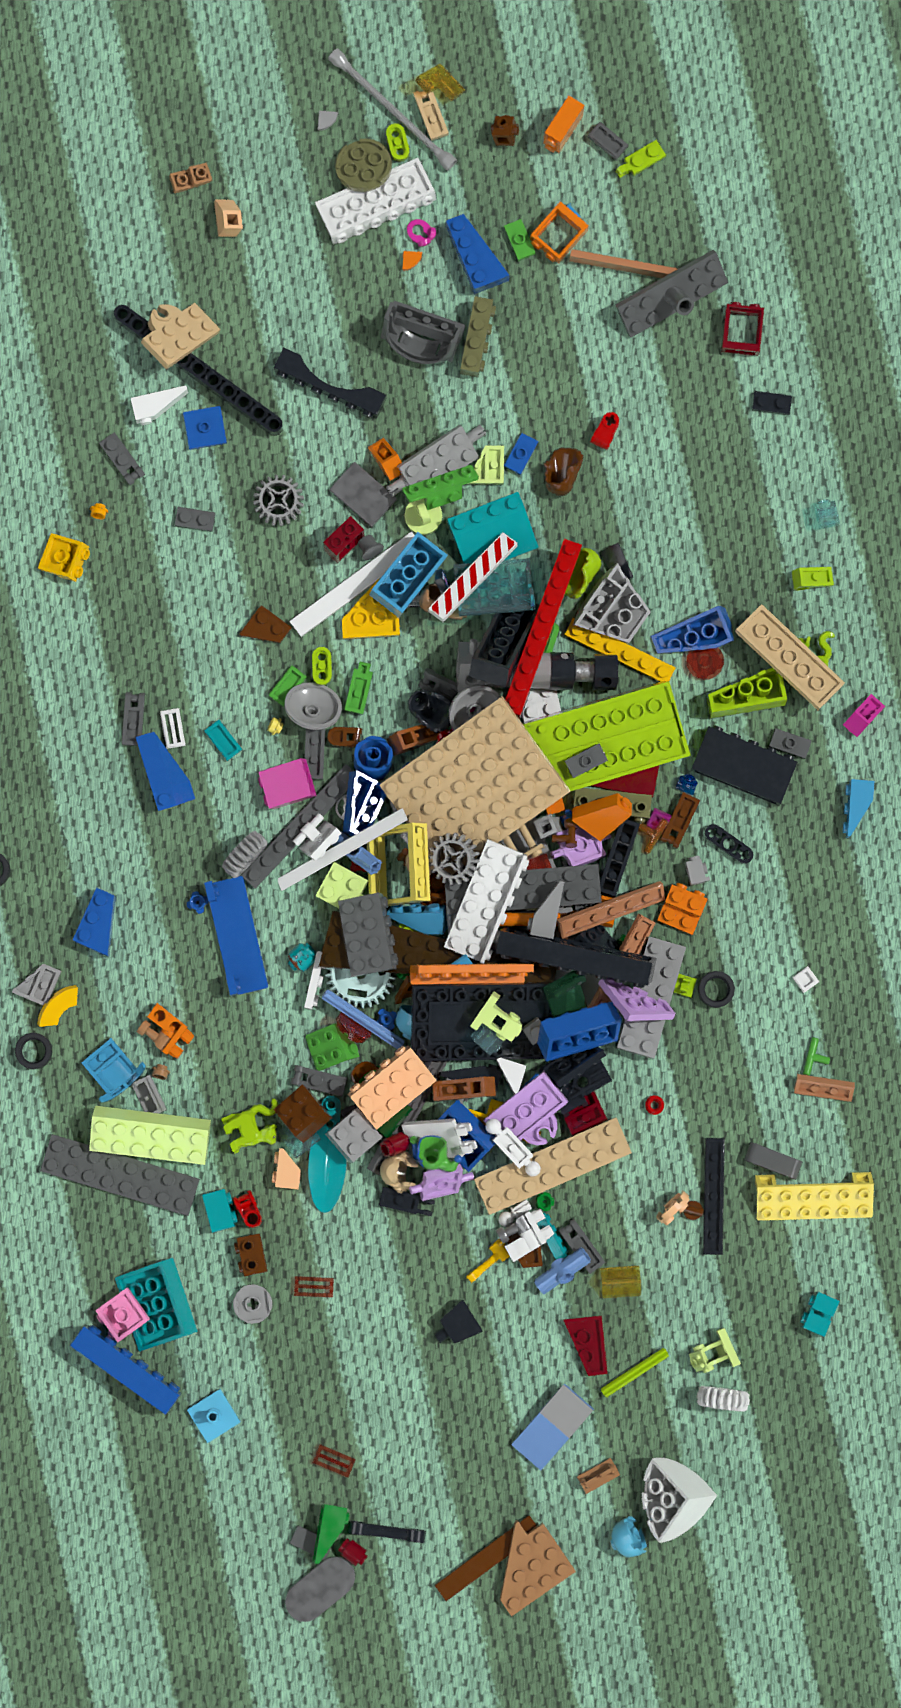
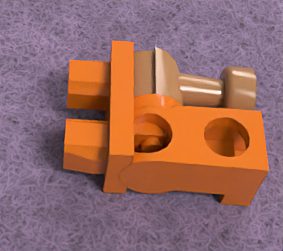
M157 1003L147 1017L162 1028L161 1031L158 1033L151 1029V1024L145 1020L136 1032L141 1036L146 1034L154 1041L158 1049L166 1055L170 1054L178 1059L184 1050L178 1047L176 1043L181 1038L189 1044L195 1036L188 1030L185 1024Z

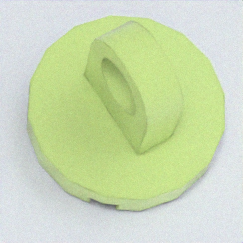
M424 498L409 503L404 515L406 525L415 533L419 532L422 535L433 533L438 529L442 521L441 507L427 510Z

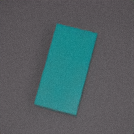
M217 720L204 730L227 761L243 750L220 720Z

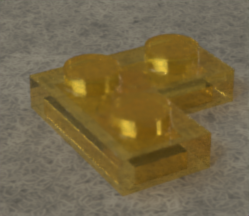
M441 64L420 74L415 80L427 94L439 88L451 101L460 97L465 92V89Z

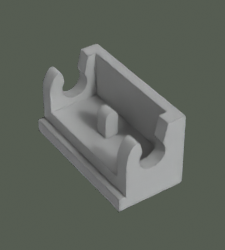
M151 1075L132 1084L144 1112L161 1114L167 1111Z

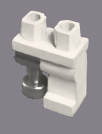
M541 1209L523 1214L505 1230L503 1227L496 1230L503 1244L509 1241L508 1236L519 1233L521 1238L504 1246L513 1262L546 1243V1240L554 1234L550 1225L540 1230L536 1224L545 1219Z

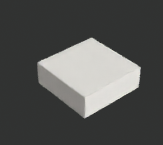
M808 966L793 977V980L803 993L819 982Z

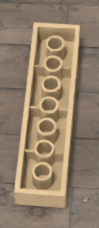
M616 1117L533 1153L534 1156L530 1160L536 1161L541 1167V1171L537 1176H529L525 1171V1165L519 1169L512 1162L474 1179L488 1214L491 1215L627 1156L632 1152Z

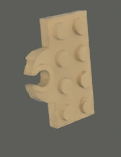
M196 303L183 311L175 306L162 304L158 306L157 310L159 313L164 314L165 317H160L157 311L153 309L148 321L149 329L152 332L145 336L141 343L167 370L216 336L221 329Z

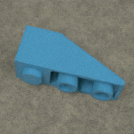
M851 779L849 784H846L845 795H848V803L844 805V814H847V822H843V833H846V838L852 835L873 801L874 781Z
M436 903L428 906H421V904H412L410 906L396 905L391 906L387 911V915L391 919L424 934H444L448 929L446 905Z

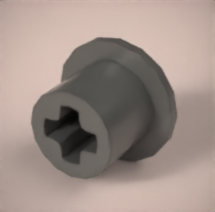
M366 535L358 542L363 552V560H370L376 557L384 549L383 544L377 543L372 535Z

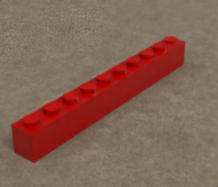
M567 539L563 540L505 699L519 719L582 548L581 544Z

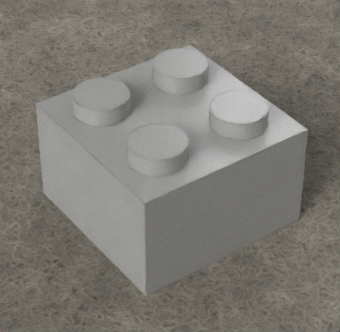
M358 1108L353 1109L325 1134L349 1163L355 1162L382 1138Z

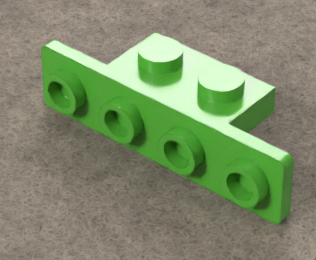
M468 465L403 487L402 489L410 503L424 498V504L427 510L462 499V485L478 480L479 476L473 466Z

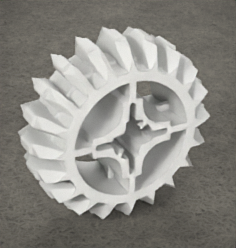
M701 1386L697 1392V1403L700 1406L742 1412L748 1409L750 1399L746 1391Z

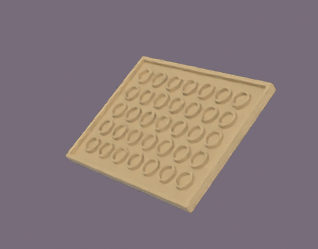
M503 696L380 784V787L397 810L403 808L408 819L405 821L407 824H427L429 855L434 854L429 849L430 847L436 848L433 842H440V836H444L446 839L447 833H450L452 837L454 833H458L459 837L462 834L465 835V841L469 838L472 839V842L469 844L470 846L476 844L477 847L473 851L479 852V855L475 856V859L481 855L487 839L497 843L570 792L567 785ZM449 843L450 847H453L457 852L464 849L456 843ZM444 848L440 855L441 862L445 859ZM451 855V857L453 858H451V861H449L448 863L457 862L455 860H457V857L460 855ZM467 855L462 860L464 866L468 862ZM451 866L444 868L450 874L457 872Z

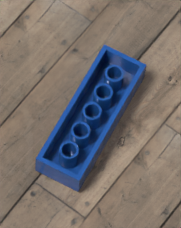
M94 1325L84 1326L70 1346L166 1415L182 1394L179 1392L180 1387L173 1382L169 1384L163 1380L164 1376L158 1371L151 1372L147 1369L149 1366L141 1359L137 1361L131 1357L133 1354L126 1348L119 1349L115 1346L117 1344L115 1340H112L109 1336L105 1338L101 1336V1330Z

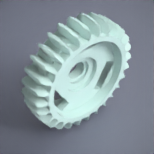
M325 968L330 971V973L325 974V977L331 978L326 983L327 985H333L329 990H336V995H340L342 999L347 1000L350 1004L351 1002L354 1003V1007L361 1004L362 1009H364L365 1003L372 1007V1001L378 1005L379 997L385 1000L383 993L390 994L387 987H394L390 980H396L395 977L391 976V973L387 972L381 976L378 972L367 974L365 978L358 979L357 977H351L350 969ZM348 988L367 991V997L347 995Z

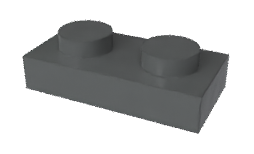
M178 507L175 526L213 532L216 513Z

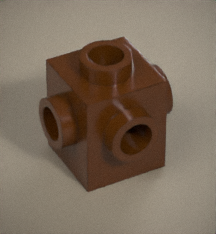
M495 116V121L491 125V134L495 145L514 146L516 135L519 134V124H516L514 116Z

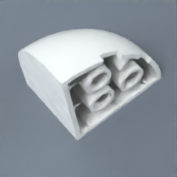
M652 1458L647 1467L643 1480L646 1481L645 1490L642 1493L643 1509H646L649 1519L647 1524L659 1543L667 1542L682 1535L695 1525L708 1510L717 1495L699 1475L681 1463L666 1458Z

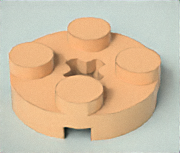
M684 1190L681 1191V1194L677 1193L664 1205L665 1211L663 1213L659 1211L656 1218L666 1226L670 1224L674 1219L673 1216L678 1211L681 1213L687 1208V1202L690 1200L689 1195Z

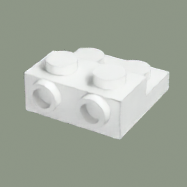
M531 688L522 714L523 722L561 711L557 690Z

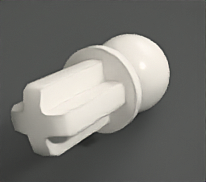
M524 1200L513 1208L511 1206V1212L501 1213L498 1218L500 1225L509 1227L513 1224L514 1218H518L531 1210L532 1207L529 1202Z

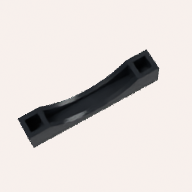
M284 347L274 366V372H277L276 375L285 380L290 378L294 380L293 383L299 387H304L305 385L311 388L310 391L317 395H321V393L327 395V399L334 403L340 401L345 404L347 409L352 411L357 409L362 412L363 416L369 419L373 417L378 418L387 399L386 394L371 387L343 389L325 383L309 370L301 355Z

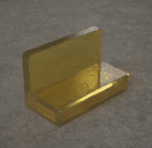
M639 1266L600 1268L603 1298L641 1295Z

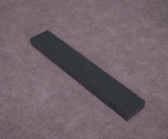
M705 1138L703 1254L723 1255L725 1138Z

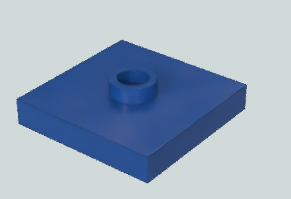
M220 406L183 412L189 450L227 444Z

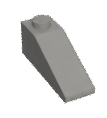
M560 879L536 910L533 918H529L527 929L531 930L530 935L553 939L564 880Z

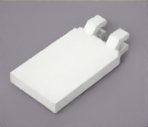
M455 1119L413 1121L402 1124L404 1134L409 1139L412 1136H416L418 1138L417 1144L420 1138L430 1135L445 1139L447 1142L448 1158H454L455 1155L463 1157L465 1154L472 1153L473 1149L477 1148L476 1140L461 1141L460 1136H466L469 1131H472L471 1123L456 1124ZM410 1143L409 1153L413 1157L412 1144Z

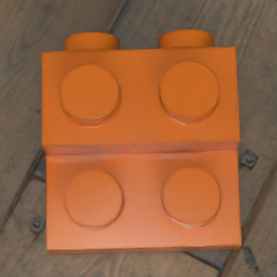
M676 883V886L672 884L657 921L693 935L708 899L700 891L694 890V893L687 891V886Z

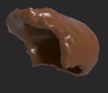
M560 447L558 450L553 451L549 461H545L546 488L552 494L566 496L572 490L584 458L581 451L575 448Z

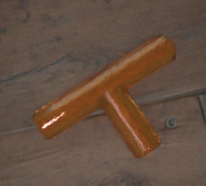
M661 819L655 831L644 823L640 824L639 830L651 837L644 848L646 853H651L668 824L666 819Z

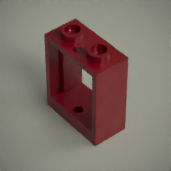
M730 302V304L726 305L721 352L759 356L764 307H760L758 304L745 306L741 305L740 302ZM730 313L758 316L755 344L727 341Z
M350 516L323 542L324 551L338 564L358 545L359 540L365 536L364 529Z

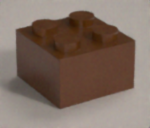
M303 1084L274 1109L293 1135L302 1143L308 1140L332 1118L314 1094Z

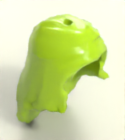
M581 548L565 596L571 599L581 597V594L585 592L588 584L599 571L601 559L594 550Z

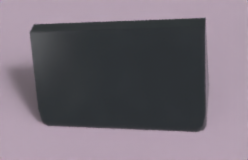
M619 543L600 551L608 570L618 563L629 581L633 579L632 572Z

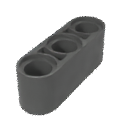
M750 1142L744 1161L751 1162L767 1170L770 1169L775 1173L788 1176L794 1180L797 1179L803 1163L798 1159Z

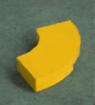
M72 985L54 993V996L47 1004L43 1005L37 1025L39 1027L58 1025L59 1018L63 1012L77 1005L78 987Z

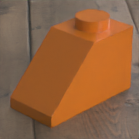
M384 438L368 447L381 470L390 481L401 475L397 466L402 462L398 454Z

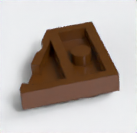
M261 605L239 635L281 643L292 627Z

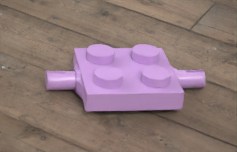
M580 826L575 830L577 847L567 848L565 842H558L560 849L550 852L552 859L563 856L569 866L585 865L606 856L602 847V841L600 842ZM568 830L556 833V835H568ZM611 834L606 836L602 841L611 839Z
M458 1164L457 1169L453 1172L441 1169L429 1170L424 1172L422 1182L419 1185L410 1186L409 1190L411 1195L420 1192L422 1201L459 1193L462 1183L474 1180V1175L472 1172L462 1174L461 1164Z

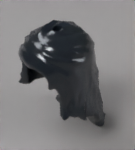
M424 689L415 690L408 700V709L416 720L435 733L443 732L449 728L451 701L437 692H430Z

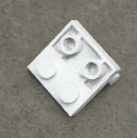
M319 813L310 823L307 822L301 828V832L293 840L299 846L308 837L299 849L315 861L324 856L326 849L330 845L335 844L341 834L335 826L326 820L316 829L317 825L324 819Z

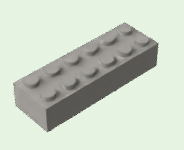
M649 936L643 955L657 958L653 980L648 986L645 985L644 988H638L648 992L647 996L658 1000V998L665 1000L670 1006L686 947ZM624 1019L616 1049L654 1059L665 1020L627 1021Z

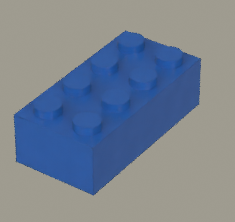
M613 1002L600 1003L591 1008H583L577 1012L565 1013L556 1018L545 1019L540 1023L537 1043L547 1062L618 1041L622 1019Z

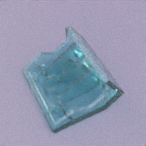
M530 559L504 560L458 607L459 616L536 610L530 574ZM472 563L453 565L454 582Z

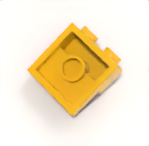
M51 533L38 569L76 582L77 578H80L83 574L82 565L84 560H87L90 556L89 546L83 542Z

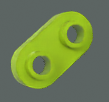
M394 123L388 126L386 137L392 158L402 162L409 157V145L404 128L400 124ZM398 132L399 136L393 137L392 133ZM403 150L404 153L402 155H398L397 151Z
M318 647L312 654V671L314 682L322 686L327 685L332 679L331 652L327 648ZM324 654L326 658L321 661L318 659V656ZM325 673L326 678L320 679L319 674Z

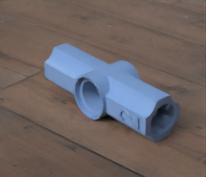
M341 831L338 841L332 846L335 847L350 837ZM362 846L345 855L354 864L359 865L371 875L381 869L382 862Z
M581 1247L568 1257L555 1260L551 1264V1269L536 1278L534 1283L542 1294H546L557 1285L570 1282L574 1278V1273L589 1264L591 1259Z

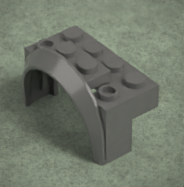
M393 301L390 302L384 317L381 338L385 339L400 356L412 362L420 364L452 362L463 336L465 324ZM403 331V334H402V337H401V339H400V342H398L399 336H400L401 332ZM409 331L433 338L436 341L420 338Z

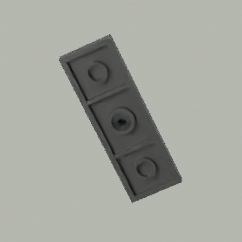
M712 250L615 305L627 334L631 338L676 312L680 315H688L693 310L695 301L726 285L728 280L716 251Z

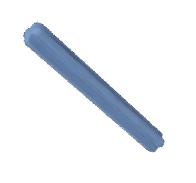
M327 989L323 993L322 999L394 1048L399 1049L403 1046L404 1040L332 991Z

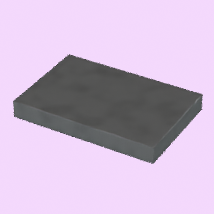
M355 461L329 489L330 492L370 527H373L397 501L395 496L392 497L387 489Z

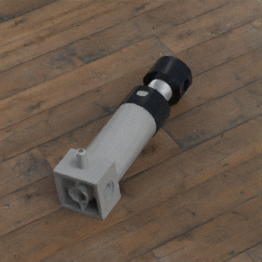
M471 639L470 642H458L456 666L457 693L473 685L505 688L469 677L472 657L480 644L476 639ZM571 652L543 653L531 688L573 690L574 682L583 681L592 682L593 690H616L618 684V656L593 654L592 662H578L574 660V653ZM516 666V668H515V670H514V672H513V674H512V676H511V678H510V680H509V682H508L506 688H510L511 683H512V680H513V677H514L515 672H516V669H517V666Z

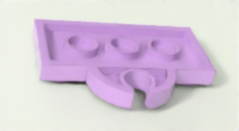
M543 1071L519 1090L518 1093L514 1094L484 1118L483 1121L486 1123L489 1119H497L501 1123L502 1130L508 1127L519 1140L525 1139L530 1144L544 1145L548 1141L539 1135V1130L546 1128L549 1130L550 1136L552 1138L555 1137L558 1124L554 1113L567 1104L568 1100Z

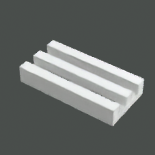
M179 708L160 711L166 748L186 746ZM173 713H176L181 740L179 743H177ZM167 714L169 715L174 744H170L168 730L165 719V715Z

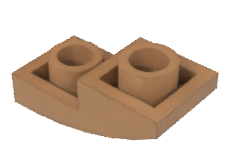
M207 163L190 166L188 170L169 175L174 194L212 181Z

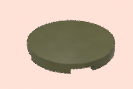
M359 139L360 141L345 145L340 150L336 158L335 168L340 182L345 187L357 192H368L379 188L387 181L392 171V160L386 147L380 142L372 139Z

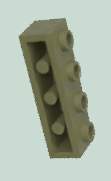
M474 297L460 374L479 378L480 371H484L485 361L482 358L483 353L487 354L489 342H486L487 335H491L493 325L489 324L490 317H494L496 306H493V299Z
M580 788L575 790L573 808L619 793L621 796L628 798L632 803V814L629 818H634V822L645 823V820L650 818L652 795Z

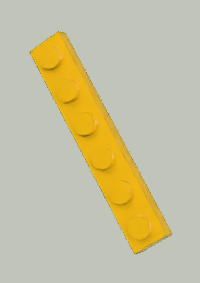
M572 619L564 636L601 654L617 655L618 662L659 682L670 681L676 667L618 639L573 625L575 619Z

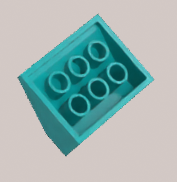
M519 492L447 519L448 527L465 569L502 533H505L518 543L517 547L504 561L539 548Z
M173 1258L115 1277L119 1293L129 1288L150 1318L149 1321L133 1332L139 1352L198 1332Z

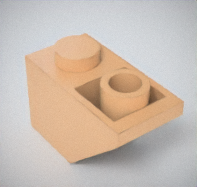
M215 200L218 237H236L243 229L241 210L234 200Z
M279 1148V1152H275L274 1163L278 1165L277 1171H273L272 1183H275V1187L299 1190L301 1170L283 1148Z

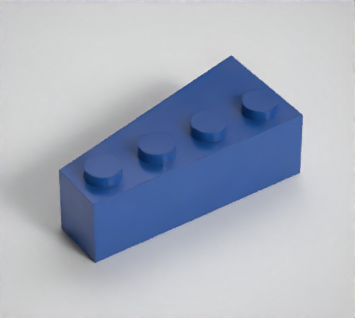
M464 214L446 220V228L474 295L509 281L510 275Z

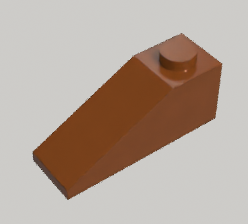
M417 725L397 731L386 739L392 748L393 756L437 741V736L441 732L435 733L427 729L426 726Z
M494 1077L436 1081L432 1084L434 1101L496 1096Z

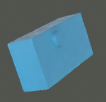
M417 532L373 587L369 595L400 618L448 555Z

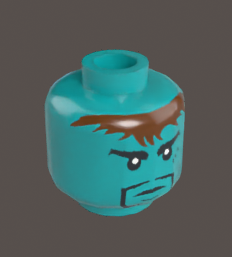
M299 943L288 953L289 966L294 971L297 969L302 972L306 971L314 964L316 951L308 943Z

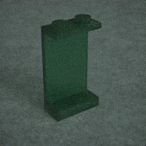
M572 970L543 988L553 1018L562 1016L565 1013H573L583 1008H588L580 985L586 981L585 975H579L575 970Z

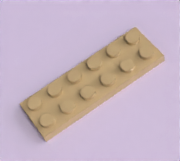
M762 604L735 630L753 650L817 710L845 684L842 679Z

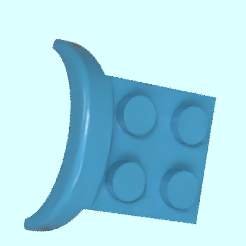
M112 1038L82 1062L84 1067L107 1093L99 1098L102 1103L114 1099L129 1088L142 1075L146 1067L141 1062L136 1068Z

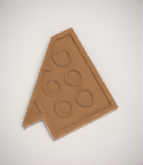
M518 1520L514 1523L500 1600L511 1617L576 1572L543 1522L528 1533L524 1531Z

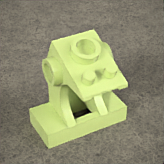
M493 992L471 1024V1027L477 1031L481 1023L495 1031V1035L501 1040L505 1041L508 1039L512 1041L521 1032L522 1024L520 1017L513 1012L507 1014L495 1004L500 995ZM496 1015L506 1020L502 1028L492 1022Z
M725 1328L716 1330L720 1340L707 1346L700 1344L693 1348L694 1352L689 1354L690 1363L696 1372L703 1370V1373H707L714 1369V1364L729 1359L732 1367L740 1364ZM715 1347L719 1358L709 1362L705 1351Z

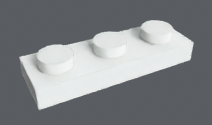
M320 951L316 953L304 1006L305 1009L312 1010L313 1006L317 1007L319 995H316L317 987L321 988L323 976H320L323 967H318L322 954Z

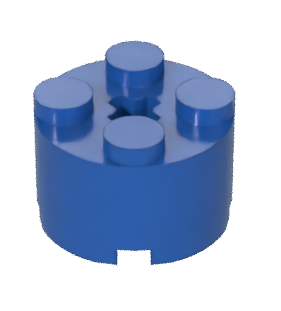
M366 737L355 747V770L374 780L384 779L392 766L393 751L391 746L381 737Z

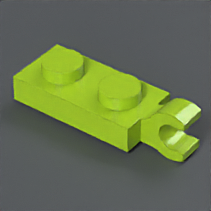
M655 140L624 159L626 164L619 166L616 173L619 178L629 172H632L633 176L665 158L666 154L658 141Z

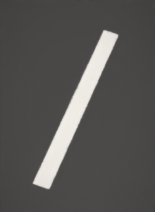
M403 808L329 849L320 859L316 861L312 859L278 878L281 891L407 821L408 819Z

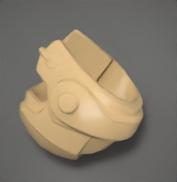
M404 1151L397 1156H389L381 1164L380 1175L387 1185L392 1186L398 1193H403L410 1186H415V1183L406 1182L407 1166L418 1167L419 1165L409 1152Z

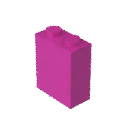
M300 758L259 772L258 782L264 790L265 795L263 799L269 809H277L317 796L306 759Z

